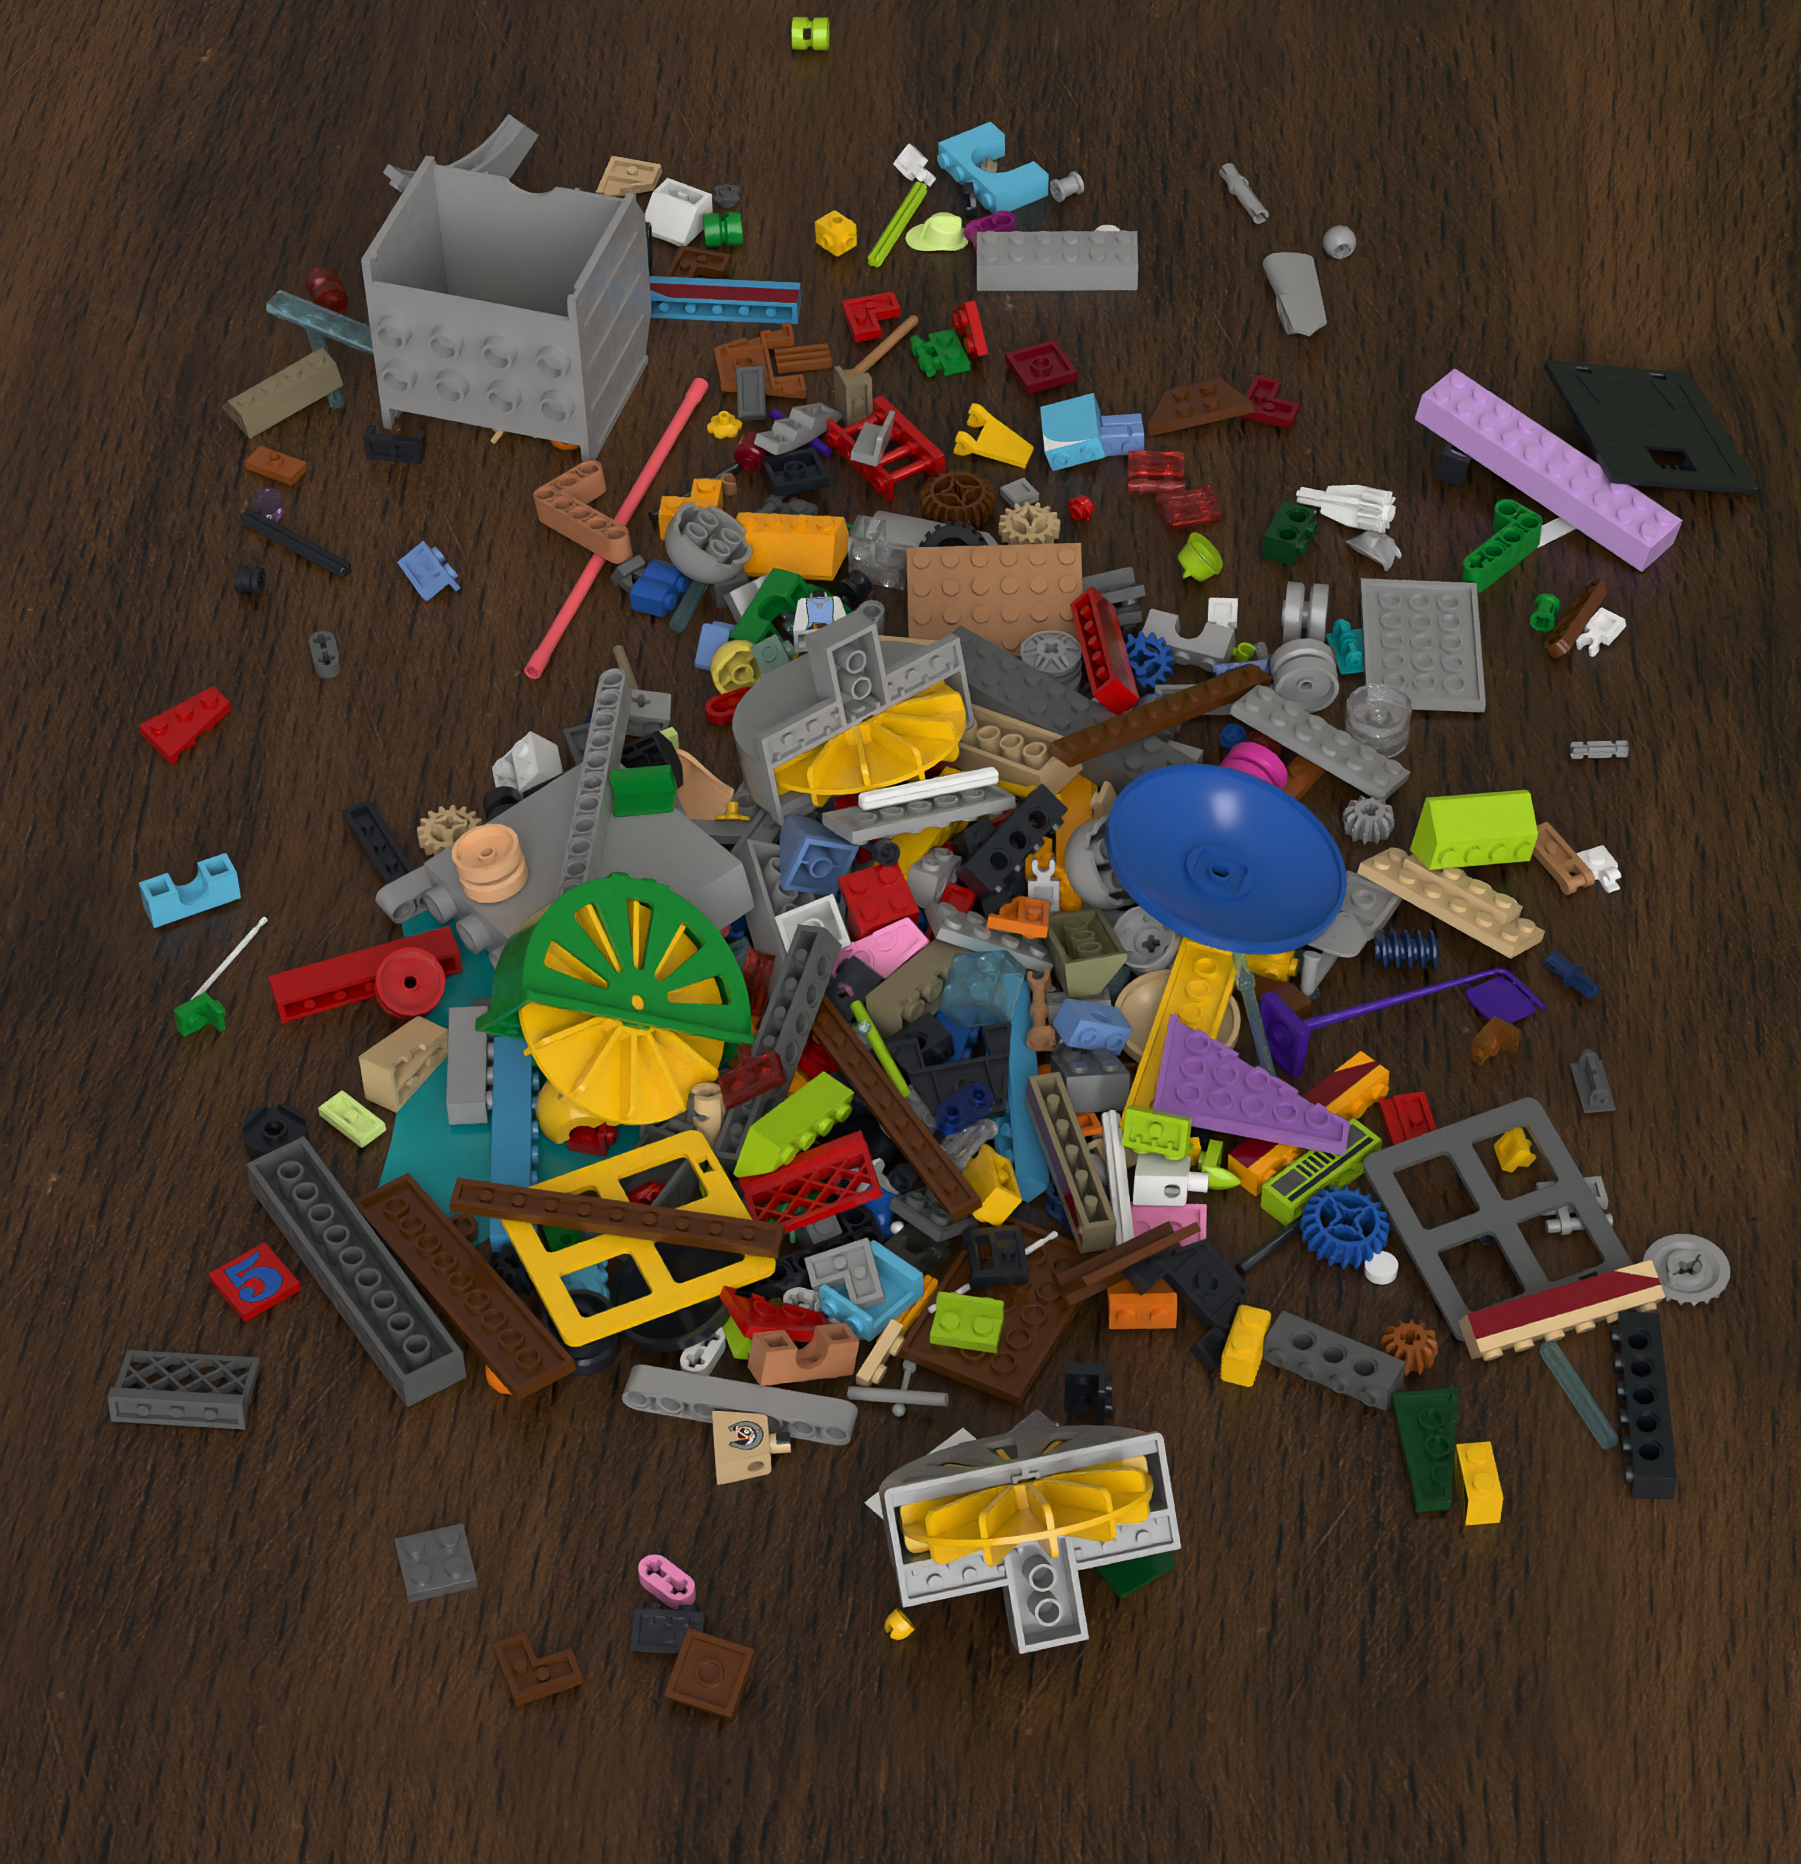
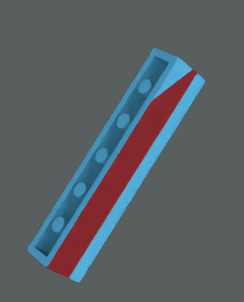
M649 276L652 306L650 318L778 324L790 322L791 324H798L801 283Z

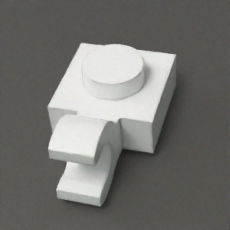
M911 144L905 147L893 163L911 181L916 177L919 181H924L930 187L936 180V177L924 168L928 160Z
M1603 845L1576 853L1591 869L1595 880L1598 879L1606 892L1610 893L1620 889L1615 881L1621 878V874L1618 871V863Z

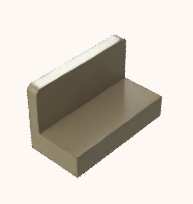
M840 365L834 367L835 408L838 412L842 413L841 419L846 427L871 416L873 412L872 378L869 373L866 372L847 378Z

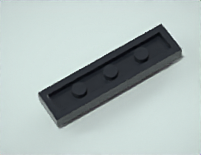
M370 800L342 810L344 821L384 885L414 871Z

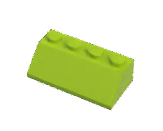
M1528 790L1428 797L1425 799L1410 851L1429 870L1530 861L1538 838L1531 794Z
M823 1071L749 1127L733 1175L741 1178L771 1173L783 1164L788 1165L802 1149L804 1151L808 1150L815 1139L820 1135L826 1136L837 1122L843 1123L849 1117L852 1111L850 1104L855 1092Z

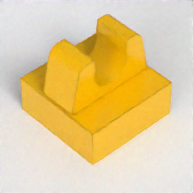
M1520 1127L1505 1132L1494 1144V1149L1503 1171L1513 1173L1518 1166L1529 1167L1536 1159V1155L1530 1151L1532 1143L1526 1139L1524 1131Z

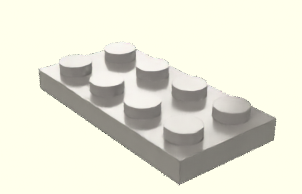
M929 901L924 913L936 939L1043 974L1044 970L1051 972L1054 966L1041 937L1029 939L1018 933L986 928L988 920H985L982 915L969 911L968 914L958 911L954 906L945 902L936 904Z

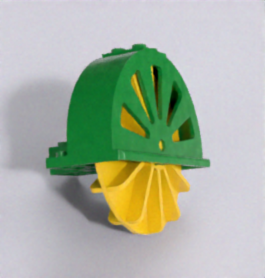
M612 872L606 878L592 880L567 891L527 917L516 928L504 946L496 965L492 985L491 1009L476 1018L475 1031L526 1041L528 1048L523 1050L525 1057L531 1055V1066L539 1067L546 1078L560 1092L558 1100L562 1103L571 1101L589 1114L606 1120V1124L610 1126H617L619 1124L649 1125L668 1120L687 1110L688 1095L692 1093V1087L698 1083H713L719 1076V1066L751 1050L756 1035L751 1034V1009L744 977L733 952L721 933L694 905L669 890L668 885L659 884L652 878H632L625 872Z

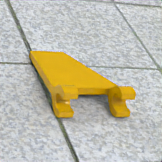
M972 403L968 412L970 416L967 425L973 428L984 427L977 441L968 433L959 431L955 438L957 443L953 453L960 456L974 453L1026 469L1034 451V446L994 418L984 407Z

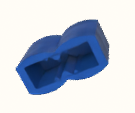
M653 559L645 569L643 576L635 582L631 589V609L659 617L666 616L669 611L675 608L677 599L681 594L687 591L689 577L681 573L674 564Z

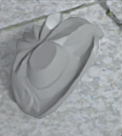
M1366 531L1345 542L1357 552L1382 565L1384 571L1390 569L1395 557L1398 559L1402 557L1399 548L1395 545L1394 539L1378 531Z

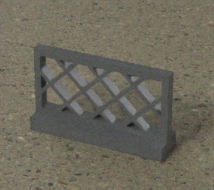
M127 1350L115 1387H110L107 1396L111 1422L245 1430L248 1422L247 1410L261 1366L260 1358ZM133 1362L149 1364V1366L138 1372L132 1368ZM170 1365H181L183 1367L171 1374L165 1370ZM204 1367H214L216 1369L204 1376L198 1371ZM237 1369H250L249 1372L238 1378L231 1373ZM155 1373L162 1377L152 1384L144 1380ZM188 1375L196 1379L185 1386L178 1382ZM223 1376L229 1381L219 1388H215L211 1384ZM137 1383L142 1389H132L128 1387ZM171 1385L176 1391H165L161 1389ZM204 1387L209 1393H199L195 1391ZM236 1389L242 1393V1395L228 1394Z

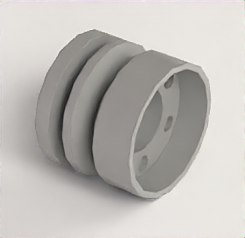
M1040 631L1029 636L1022 643L1020 650V659L1076 692L1081 689L1082 650L1080 643L1072 635L1062 631Z
M1141 906L1131 908L1125 912L1113 928L1127 952L1128 959L1124 964L1138 977L1149 972L1172 969L1183 936L1157 921Z

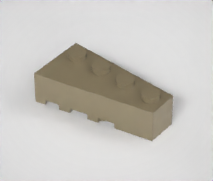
M934 939L865 996L867 1013L882 1040L887 1039L928 1012L934 1016L974 970L972 950Z

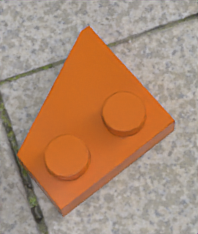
M1017 896L1011 903H1006L1000 907L999 915L989 914L986 928L1018 933L1029 939L1046 938L1049 926L1050 901Z

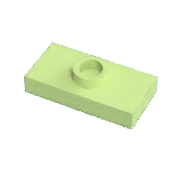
M343 1090L318 1107L319 1115L361 1148L386 1131L385 1123Z

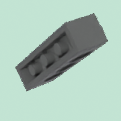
M1283 1310L1264 1341L1263 1359L1272 1365L1283 1367L1301 1375L1307 1380L1316 1381L1330 1387L1337 1393H1344L1361 1400L1368 1406L1377 1407L1384 1411H1387L1391 1404V1394L1398 1392L1404 1381L1405 1361Z

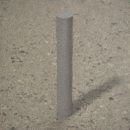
M849 1386L847 1391L849 1400L947 1407L949 1402L948 1393L859 1386Z

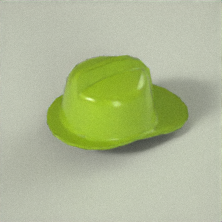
M1196 532L1190 534L1186 545L1178 554V560L1184 568L1182 572L1183 578L1191 576L1195 580L1202 582L1215 574H1220L1223 567V561L1217 549L1209 540Z

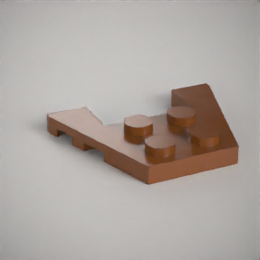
M791 322L782 324L781 329L771 332L769 329L760 332V337L748 341L744 337L715 347L714 358L721 391L737 393L736 367L763 365L766 395L805 399L806 387L803 374L774 377L768 349L795 346Z

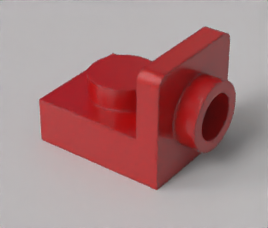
M605 1122L595 1128L590 1126L575 1127L572 1129L570 1139L568 1140L569 1151L606 1157L610 1144L615 1145L617 1141L618 1126H610Z

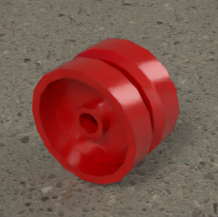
M405 947L393 951L384 958L377 970L373 991L377 1004L385 1014L398 1021L409 1022L417 1016L425 1018L435 1010L444 993L446 978L442 965L434 955L421 948ZM405 980H412L411 984H416L414 988H407L404 985Z

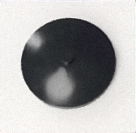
M664 1242L654 1243L656 1250L676 1283H683L735 1264L731 1254L726 1251ZM632 1256L623 1263L611 1285L609 1300L614 1308L652 1293ZM740 1288L735 1289V1295L739 1296ZM718 1295L620 1332L630 1343L645 1350L654 1352L678 1351L692 1347L709 1338L728 1320L730 1313Z

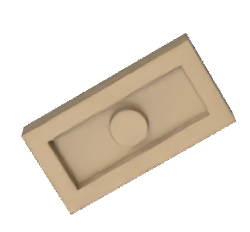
M891 1319L856 1375V1384L858 1386L870 1387L872 1383L877 1385L880 1383L888 1368L884 1365L890 1354L896 1356L905 1342V1339L902 1337L903 1325Z

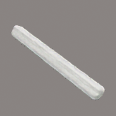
M988 767L864 792L858 796V805L863 811L991 786L999 782V773L994 767Z
M1109 1110V1112L1102 1114L1101 1120L1110 1203L1117 1223L1114 1240L1115 1246H1118L1134 1238L1125 1152L1124 1146H1122L1123 1134L1122 1129L1119 1128L1121 1116L1115 1110Z

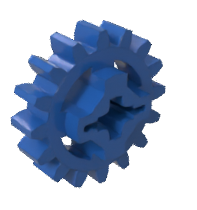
M1139 631L1138 638L1135 639L1131 634H1128L1129 642L1125 643L1133 674L1137 676V679L1146 690L1152 688L1155 692V685L1159 683L1167 685L1165 676H1173L1174 672L1169 666L1175 665L1174 657L1170 656L1173 651L1170 646H1166L1165 639L1161 637L1156 641L1154 632L1145 637L1143 631ZM1149 647L1156 649L1160 654L1149 651ZM1142 660H1147L1144 661V666L1140 667V665L1142 664Z

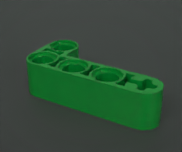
M1510 499L1498 501L1494 508L1492 527L1495 535L1464 559L1461 582L1477 583V593H1480L1537 549L1541 540L1542 517L1516 501Z

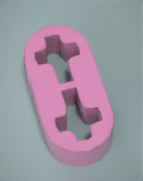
M653 1554L646 1556L640 1561L638 1566L640 1584L667 1606L679 1610V1605H692L695 1602L696 1590L693 1579L665 1557ZM651 1570L652 1572H657L658 1570H660L661 1577L656 1573H652L649 1576L648 1571ZM673 1588H675L677 1591H682L686 1589V1593L683 1594L681 1592H678L674 1595Z

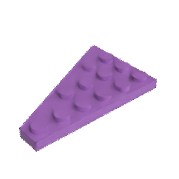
M1170 1014L1153 1110L1191 1117L1193 1127L1345 1156L1350 1129L1349 1121L1339 1115L1330 1113L1326 1107L1319 1103L1316 1105L1299 1096V1091L1277 1077L1269 1075L1265 1069L1258 1065L1256 1068L1239 1059V1053L1218 1040L1211 1039L1200 1029L1194 1031L1178 1021L1179 1016Z

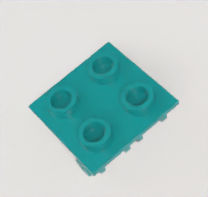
M1344 619L1336 620L1333 626V633L1325 634V638L1329 647L1334 648L1340 675L1364 672L1362 628L1350 630L1349 622Z

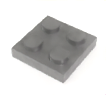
M463 1523L395 1538L396 1550L409 1603L478 1587Z

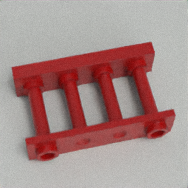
M882 395L872 399L873 412L871 416L843 429L831 418L826 420L827 433L825 438L828 445L839 452L873 485L876 492L881 493L889 502L894 500L895 483L921 471L928 472L935 478L938 472L945 474V454ZM889 411H895L889 441L896 442L900 447L884 453L877 467L850 460L852 449L856 443L851 437L861 432L865 422L883 426ZM905 456L912 457L915 462L890 474L882 468Z

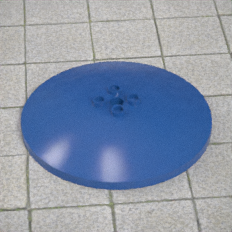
M1177 764L1160 767L1130 782L1119 793L1107 818L1105 828L1107 855L1116 877L1127 893L1157 921L1180 935L1203 945L1234 953L1257 955L1295 950L1313 942L1324 934L1333 924L1342 907L1347 887L1346 870L1343 858L1333 837L1318 818L1303 804L1280 788L1250 774L1207 764ZM1213 872L1220 873L1224 877H1219L1215 875Z

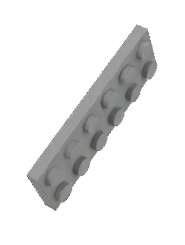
M1258 684L1236 701L1230 710V715L1371 797L1373 795L1377 800H1386L1407 782L1411 773L1403 768L1399 762L1382 756L1373 747L1356 741L1347 732L1330 726L1323 718L1311 715L1301 709L1297 703L1287 701L1275 694L1274 690Z
M991 785L863 811L857 805L822 813V823L825 827L835 832L836 835L849 841L850 844L865 845L868 843V840L892 839L896 834L904 832L919 833L923 831V828L931 826L946 827L950 825V822L973 821L977 819V816L986 814L1000 815L1003 814L1004 810L1015 808V796L997 785Z

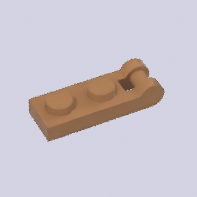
M1548 822L1538 825V838L1532 854L1559 883L1561 891L1565 895L1576 892L1580 886L1586 888L1593 885L1595 877L1591 869ZM1574 872L1576 875L1572 877L1569 873Z

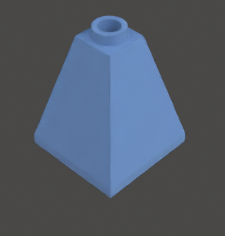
M789 814L780 832V886L785 890H796L798 892L825 896L833 894L836 897L839 891L838 877L847 874L860 846L850 844L849 841L836 835L835 832L810 817Z

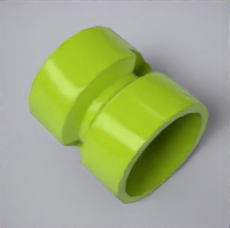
M793 17V50H807L809 47H812L814 51H828L830 36L829 17H814L812 21H809L808 17ZM806 28H811V39H806Z

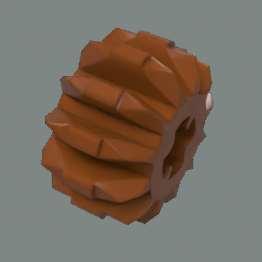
M1412 1318L1406 1324L1398 1319L1395 1327L1387 1326L1384 1336L1380 1341L1381 1352L1406 1362L1405 1376L1410 1371L1421 1375L1424 1368L1431 1369L1435 1356L1438 1354L1435 1331L1427 1330L1425 1322L1416 1325Z

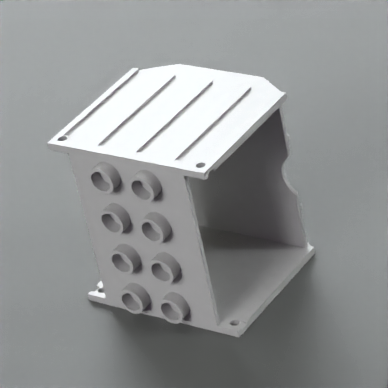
M425 156L361 259L383 428L392 430L395 418H399L401 413L405 411L579 445L582 462L596 460L648 363L646 348L652 306L645 214L636 201V194L627 192L623 199L584 192L580 188L573 190L557 186L545 193H531L518 188L506 177L491 175L489 171L480 173L437 165L435 157Z

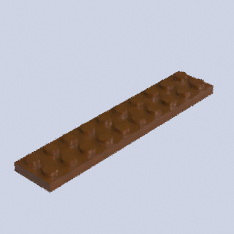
M409 1173L352 1200L390 1254L517 1401L576 1371L575 1360Z

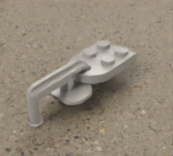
M1347 870L1346 895L1337 917L1324 934L1307 944L1323 950L1322 953L1319 954L1314 951H1305L1303 953L1305 959L1300 991L1307 997H1310L1339 956L1349 958L1358 955L1366 942L1374 939L1377 930L1383 929L1403 898L1360 874Z

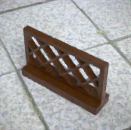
M1167 1221L1052 1277L1066 1308L1125 1280L1126 1278L1122 1272L1130 1265L1145 1262L1149 1258L1157 1255L1162 1256L1180 1248L1179 1241L1200 1232V1227L1195 1222L1174 1231L1170 1222Z

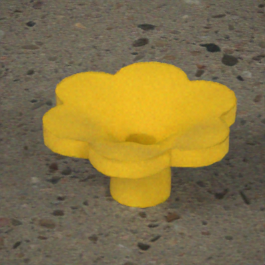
M722 411L718 415L713 416L711 422L707 425L708 432L714 433V437L718 439H723L726 436L735 437L738 435V430L742 428V422L735 419V416L727 411Z
M727 802L726 813L715 816L714 821L750 822V817L739 813V802Z

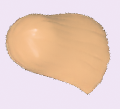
M675 748L683 770V786L677 789V796L687 818L714 820L715 816L725 814L727 802H732L734 789L716 778L690 753Z

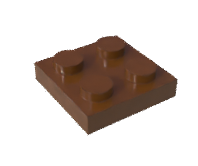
M688 1628L664 1697L668 1700L733 1720L757 1652L755 1649Z

